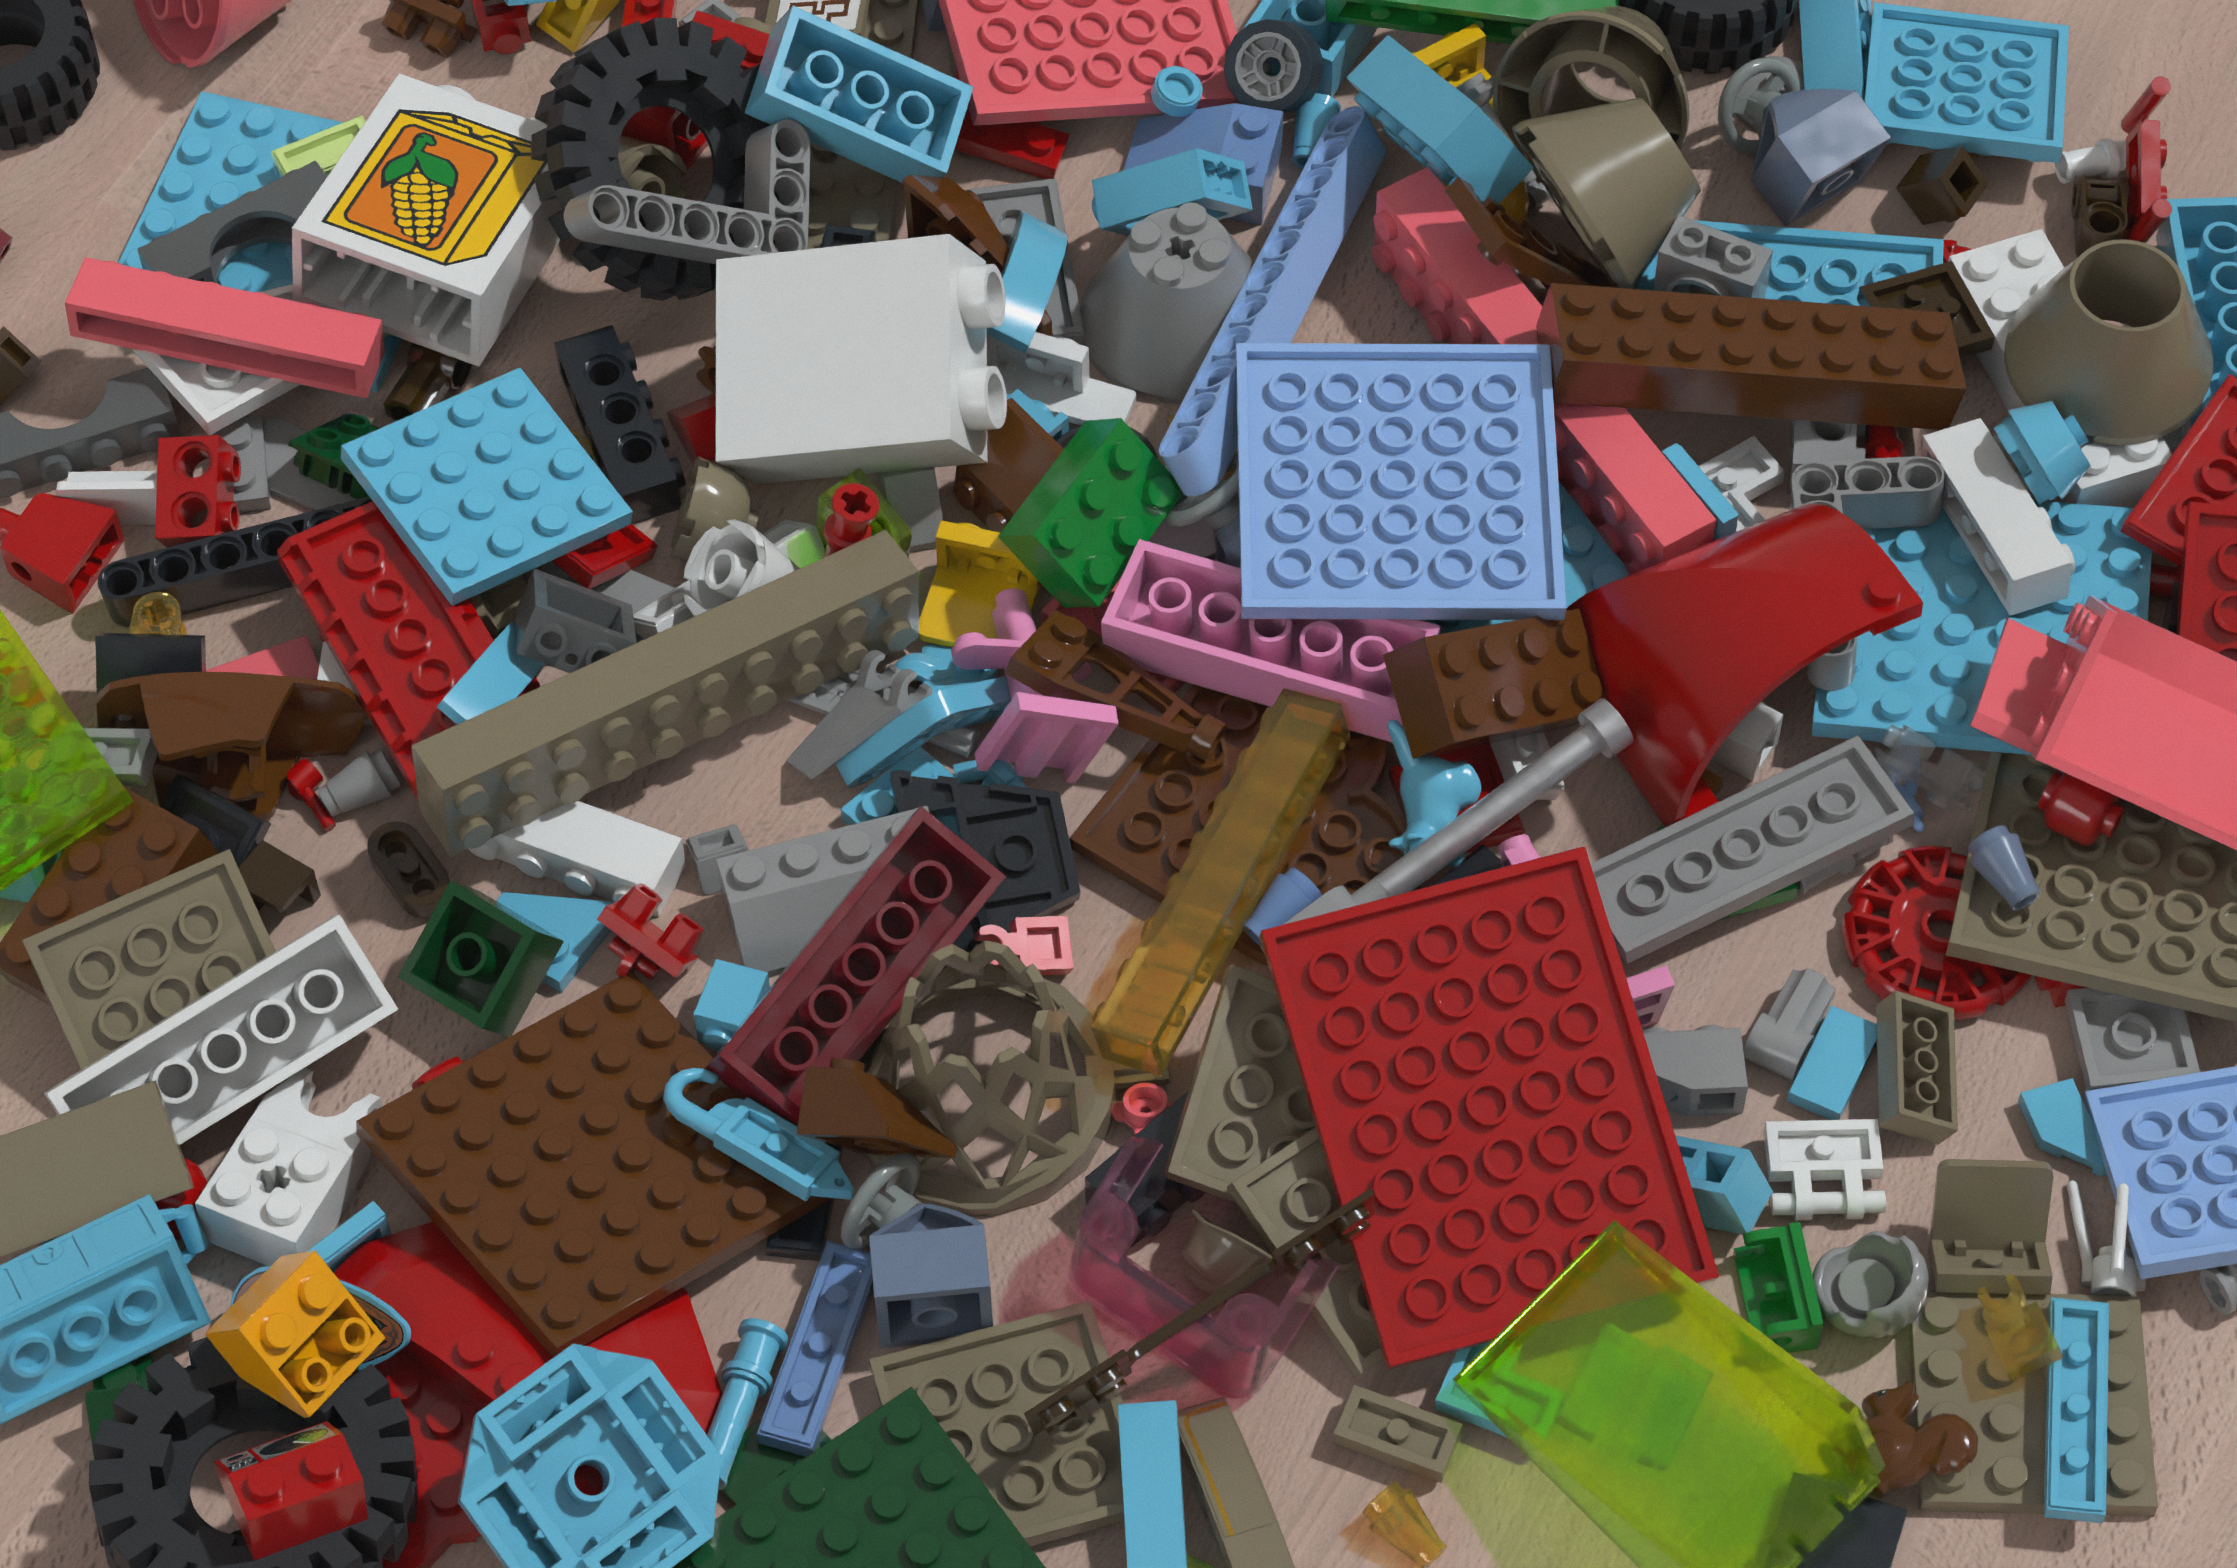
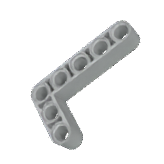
M783 119L751 134L745 148L744 209L612 185H602L568 202L564 211L565 225L575 238L585 242L716 264V259L806 250L808 247L809 135L799 122L792 119ZM775 141L777 142V144H778V146H779V148H780V152L778 151V149H777V147H776ZM774 190L776 191L779 197V201L775 197ZM593 206L598 210L600 214V221L596 218L593 212ZM639 214L642 216L645 222L646 229L641 225L639 221ZM684 223L688 226L690 230V236L687 234L684 228ZM729 231L734 237V243L731 241L729 237ZM773 239L775 240L778 246V251L776 250L773 244Z
M1921 456L1807 462L1798 466L1792 473L1790 510L1813 503L1826 505L1846 515L1862 529L1930 525L1937 521L1942 512L1945 472L1942 465L1936 460ZM1857 637L1832 649L1806 666L1809 681L1815 687L1827 691L1844 689L1851 684L1855 677Z

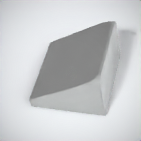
M737 824L685 839L698 880L706 895L721 892L716 859L749 851Z

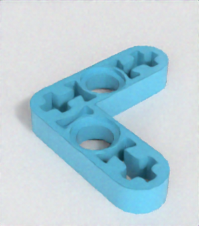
M1006 676L946 688L916 703L835 763L847 787L854 788L876 778L940 732L982 724L1000 717L1011 701Z

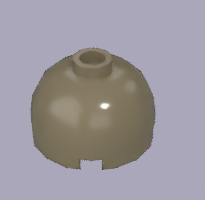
M698 456L688 479L695 481L694 486L689 487L687 494L683 495L671 542L673 550L670 556L684 561H688L693 547L703 534L713 526L722 529L730 525L727 520L736 519L756 528L759 511L750 509L751 492L745 479L733 468L725 467L716 461Z

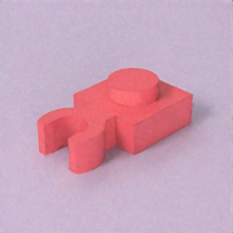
M1068 916L1015 917L1009 924L1010 933H1007L1006 930L997 925H985L974 934V941L987 940L1009 946L1026 967L1033 963L1041 975H1065L1074 969ZM996 960L990 962L998 967L1001 966Z

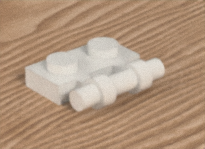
M1878 1119L1765 1122L1763 1134L1768 1182L1791 1181L1792 1193H1772L1770 1196L1772 1216L1793 1215L1795 1221L1812 1220L1813 1215L1844 1214V1218L1847 1220L1863 1219L1864 1213L1886 1212L1885 1191H1863L1862 1180L1881 1179L1883 1173ZM1842 1180L1843 1191L1812 1192L1811 1181Z

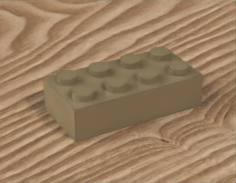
M1895 990L1876 1005L1879 1127L1939 1145L1958 1131L1954 1008Z

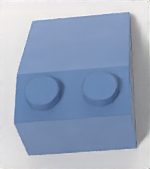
M1232 103L1195 109L1194 112L1183 117L1163 114L1138 118L1124 170L1194 148L1243 161L1245 163L1253 210L1225 219L1262 225L1282 152L1283 111Z

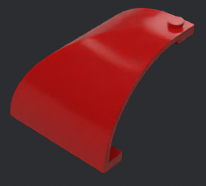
M1813 503L1799 506L1610 582L1586 593L1570 604L1566 611L1580 609L1606 700L1619 712L1633 735V743L1616 754V756L1663 825L1668 827L1719 802L1701 775L1724 740L1764 698L1803 667L1843 643L1868 631L1875 636L1921 617L1923 601L1892 560L1865 530L1838 510L1826 505Z

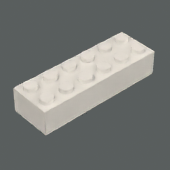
M2042 229L1951 255L1948 261L1953 262L1995 335L1992 349L1977 353L1976 356L2007 411L2025 407L2010 384L2004 362L2005 341L2010 323L2021 305L2064 269L2063 264ZM2085 434L2089 442L2080 446L2091 467L2062 500L2059 496L2056 499L2058 502L2127 508L2136 506L2172 453L2162 437L2137 444L2106 445L2093 443L2095 436Z
M338 914L44 1092V1095L56 1114L60 1115L156 1080L180 1145L394 1013L398 1008L344 920Z

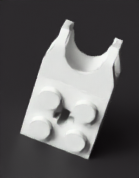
M306 1068L293 1074L265 1095L195 1202L198 1218L209 1243L268 1266L272 1265L280 1256L307 1252L334 1230L356 1195V1185L370 1162L371 1150L357 1136L356 1121L382 1107L381 1097L369 1093L361 1100L353 1103L346 1111L336 1116L322 1117L309 1112V1104L316 1086L312 1082L313 1071Z

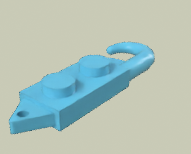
M700 1068L685 1069L671 1076L665 1085L663 1099L667 1110L678 1121L712 1140L713 1147L805 1202L811 1196L849 1200L853 1198L854 1188L839 1164L840 1152L824 1142L798 1135L797 1126L748 1097L745 1100L740 1098L727 1099L718 1103L707 1112L683 1096L682 1091L684 1087L692 1082L703 1081L716 1084L719 1079L717 1074Z

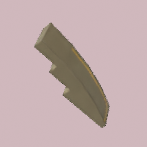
M1225 1397L1179 1409L1180 1449L1205 1519L1208 1518L1223 1561L1227 1560L1229 1568H1295L1258 1470Z

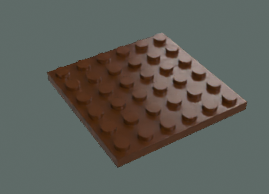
M632 971L625 978L620 976L356 1121L357 1136L553 1358L573 1343L584 1346L832 1199L829 1197L811 1196L805 1202L713 1147L712 1140L678 1121L667 1110L663 1096L665 1085L671 1076L685 1069H706L705 1067L713 1057ZM719 1079L716 1084L703 1081L692 1082L685 1086L682 1091L683 1096L687 1100L707 1112L718 1103L727 1099H742Z

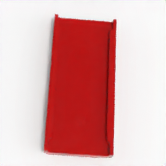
M372 501L287 538L277 550L279 563L353 691L359 697L364 710L415 798L419 801L411 745L457 725L438 709L437 705L494 640L469 599L453 606L449 603ZM524 690L517 697L526 694Z

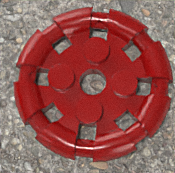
M1921 846L1899 851L1898 858L1888 863L1885 860H1880L1862 875L1848 897V902L1851 905L1850 911L1843 915L1842 932L1846 953L1853 967H1860L1866 975L1864 984L1882 1000L1896 990L1954 1008V1020L1970 1019L1984 1015L1986 1007L1997 1003L1999 1006L2005 1005L2022 990L2031 975L1947 956L1949 938L1938 937L1928 928V924L1934 921H1945L1951 925L1953 924L1962 881L1945 877V873L1963 877L1967 856L1951 852L1952 847ZM1908 878L1911 882L1915 881L1918 886L1906 891L1907 889L1901 880ZM1881 909L1888 911L1889 916L1887 919L1872 915V912ZM1890 948L1891 960L1883 963L1878 953ZM1980 972L1987 983L1976 987L1972 980L1975 978L1976 973ZM1918 976L1940 982L1938 991L1934 992L1916 987Z

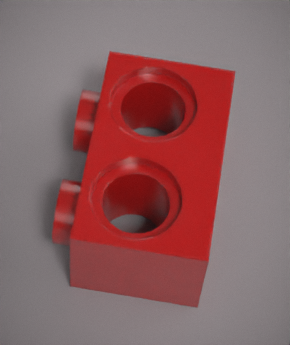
M219 435L158 439L155 539L167 548L235 531L239 528V510L234 501V482H238L241 476L240 457L235 449ZM209 459V466L206 472L199 477L193 478V472L197 464ZM203 509H207L208 513L205 521L200 526L192 528L191 523L195 514Z

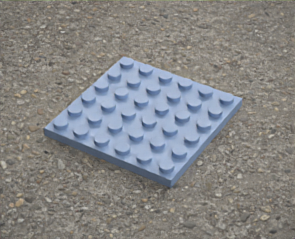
M1236 343L1241 619L1520 620L1536 616L1546 620L1565 619L1566 595L1550 345Z

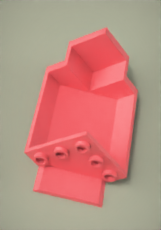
M2091 595L2088 596L2085 605L2077 602L2071 610L2063 632L2069 634L2066 643L2007 617L1970 726L2029 752L2036 760L2237 850V661Z

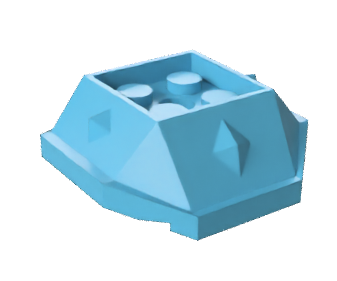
M573 1343L474 1415L458 1504L504 1568H672L713 1537L722 1455L653 1360L596 1350L593 1347ZM589 1465L600 1472L603 1479V1487L598 1495L590 1496L579 1491L574 1481L577 1467Z

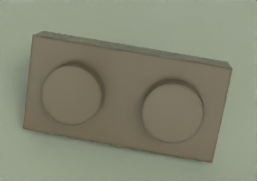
M1354 1385L1333 1433V1444L1442 1483L1461 1437L1463 1424Z

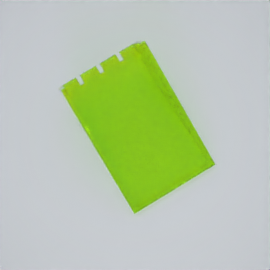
M1615 1220L1453 1378L1455 1385L1638 1568H1797L1804 1560L1793 1548L1796 1543L1811 1553L1844 1520L1843 1515L1834 1505L1839 1502L1849 1511H1853L1881 1482L1877 1475L1886 1467L1863 1412L1857 1405Z

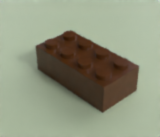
M1580 609L1566 611L1564 620H1546L1536 616L1427 636L1383 654L1413 759L1567 728L1580 723L1578 715L1600 698L1606 700Z
M112 780L1 940L0 974L13 985L51 1006L22 940L218 854L217 849L200 829Z

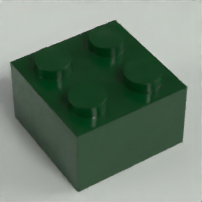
M450 880L397 978L478 1027L510 1037L513 1035L564 941L479 890Z

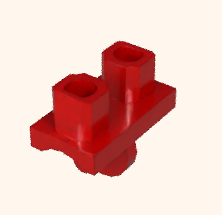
M642 883L633 886L620 900L605 906L597 918L599 922L618 935L608 946L610 951L622 959L615 974L625 978L630 971L634 973L637 970L651 981L661 968L675 978L684 970L690 971L699 958L693 954V951L704 931L703 927L688 916L680 913L675 915L666 930L662 931L650 922L649 919L663 900L657 893Z

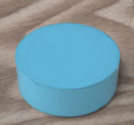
M1170 66L1162 69L1157 74L1151 88V98L1155 106L1165 114L1175 117L1187 116L1194 112L1203 93V87L1199 78L1190 70L1179 66Z

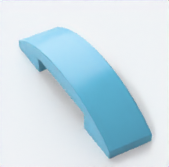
M1021 210L1008 243L1011 248L1001 274L1006 295L1005 318L1001 326L986 328L987 335L1023 353L1027 351L1052 293L1064 258L1068 239L1066 232Z
M511 621L437 705V708L456 724H460L517 698L545 664L516 654L515 623Z

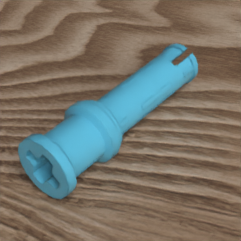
M748 1318L740 1323L737 1331L741 1340L733 1360L727 1361L722 1369V1380L726 1387L707 1434L708 1438L722 1455L718 1490L724 1489L727 1485L728 1475L757 1398L763 1397L771 1389L773 1378L770 1375V1371L777 1353L783 1352L789 1342L788 1335L783 1329L762 1319Z

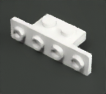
M1035 332L1027 351L1023 353L986 334L987 366H996L999 369L1004 381L1006 394L1010 395L1019 389L1031 400H1039L1044 403L1053 414V417L1063 412L1069 417V422L1083 425L1087 420L1122 418L1125 423L1127 422L1136 402V392L1090 378L1089 347L1080 345L1071 339H1058Z

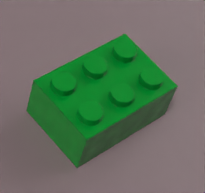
M1122 418L1087 420L998 537L1063 608L1099 607L1122 577L1138 540L1141 539L1148 542L1181 498L1183 492L1172 474Z

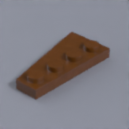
M1459 176L1445 190L1479 238L1478 250L1494 265L1500 266L1504 262L1524 280L1531 281L1532 278H1535L1547 290H1549L1551 283L1613 287L1600 269L1559 242L1553 245L1538 228L1524 220L1519 225L1512 217L1505 213L1504 206L1488 196L1481 203L1473 192L1472 185Z

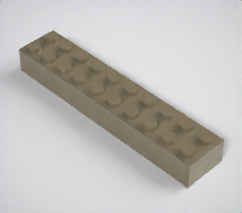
M887 530L881 531L411 745L420 813L450 857L467 849L480 847L490 838L516 826L527 825L538 816L561 805L574 803L585 794L606 784L624 780L634 771L660 759L671 758L680 750L705 738L716 737L727 728L750 717L763 715L774 706L800 694H808L817 689L821 684L845 673H853L860 669L863 658L872 650H879L884 655L903 650L910 643L919 639V571Z

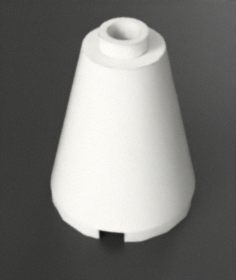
M736 519L727 520L730 525L722 529L713 526L703 534L693 547L686 563L683 577L690 581V596L684 594L685 604L692 614L697 616L800 569V567L752 525Z

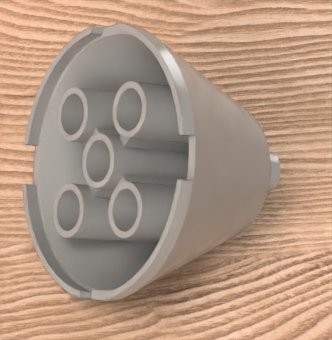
M1189 202L1181 205L1179 208L1164 209L1151 214L1143 221L1137 222L1132 227L1131 234L1092 278L1082 298L1080 312L1085 334L1083 342L1084 346L1089 347V359L1099 372L1116 386L1163 397V403L1181 404L1255 262L1217 219L1207 214L1206 209L1197 203Z

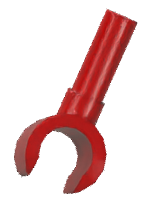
M303 758L287 772L288 791L295 799L303 800L309 806L324 832L331 831L336 824L320 801L319 796L313 791L323 782V777L308 759Z

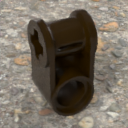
M2085 174L2075 175L2071 211L2072 218L2074 219L2075 252L2077 257L2096 244L2124 239L2128 222L2129 183L2127 176H2119L2116 181L2086 179Z

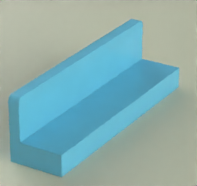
M1799 0L1804 89L1856 90L1864 101L1872 18L1871 0Z

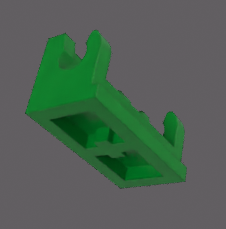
M1800 1222L1789 1223L1788 1226L1754 1230L1743 1234L1745 1246L1734 1248L1733 1258L1755 1357L1817 1349L1823 1328V1319Z

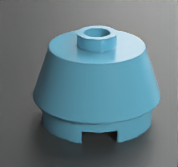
M2053 401L2008 410L2010 415L2002 419L2001 424L1994 427L2006 451L2039 504L2048 499L2051 501L2058 496L2062 500L2091 467L2080 446L2089 442L2073 414L2063 420Z

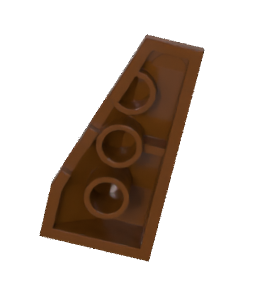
M909 175L903 179L908 238L950 234L984 259L986 264L996 265L1002 274L1010 249L978 195L971 190L965 191L950 178ZM1044 310L1036 332L1053 337L1052 320L1047 311Z

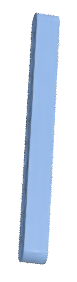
M1352 106L1338 112L1326 124L1159 446L1158 451L1183 494L1188 497L1202 495L1219 484L1237 451L1236 343H1291L1386 155L1387 149L1368 114L1360 106Z

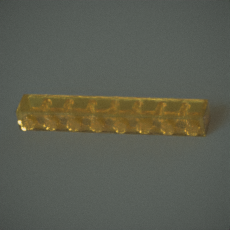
M1283 688L1274 706H1270L1265 710L1257 736L1250 748L1247 747L1241 752L1237 762L1236 773L1228 787L1218 793L1214 802L1213 813L1203 831L1200 830L1194 835L1190 844L1189 856L1179 873H1174L1169 879L1165 898L1155 916L1151 915L1144 923L1138 946L1131 958H1127L1122 962L1113 990L1106 1002H1101L1094 1012L1091 1028L1103 1059L1157 1076L1163 1075L1244 929L1245 923L1254 911L1350 738L1340 703Z

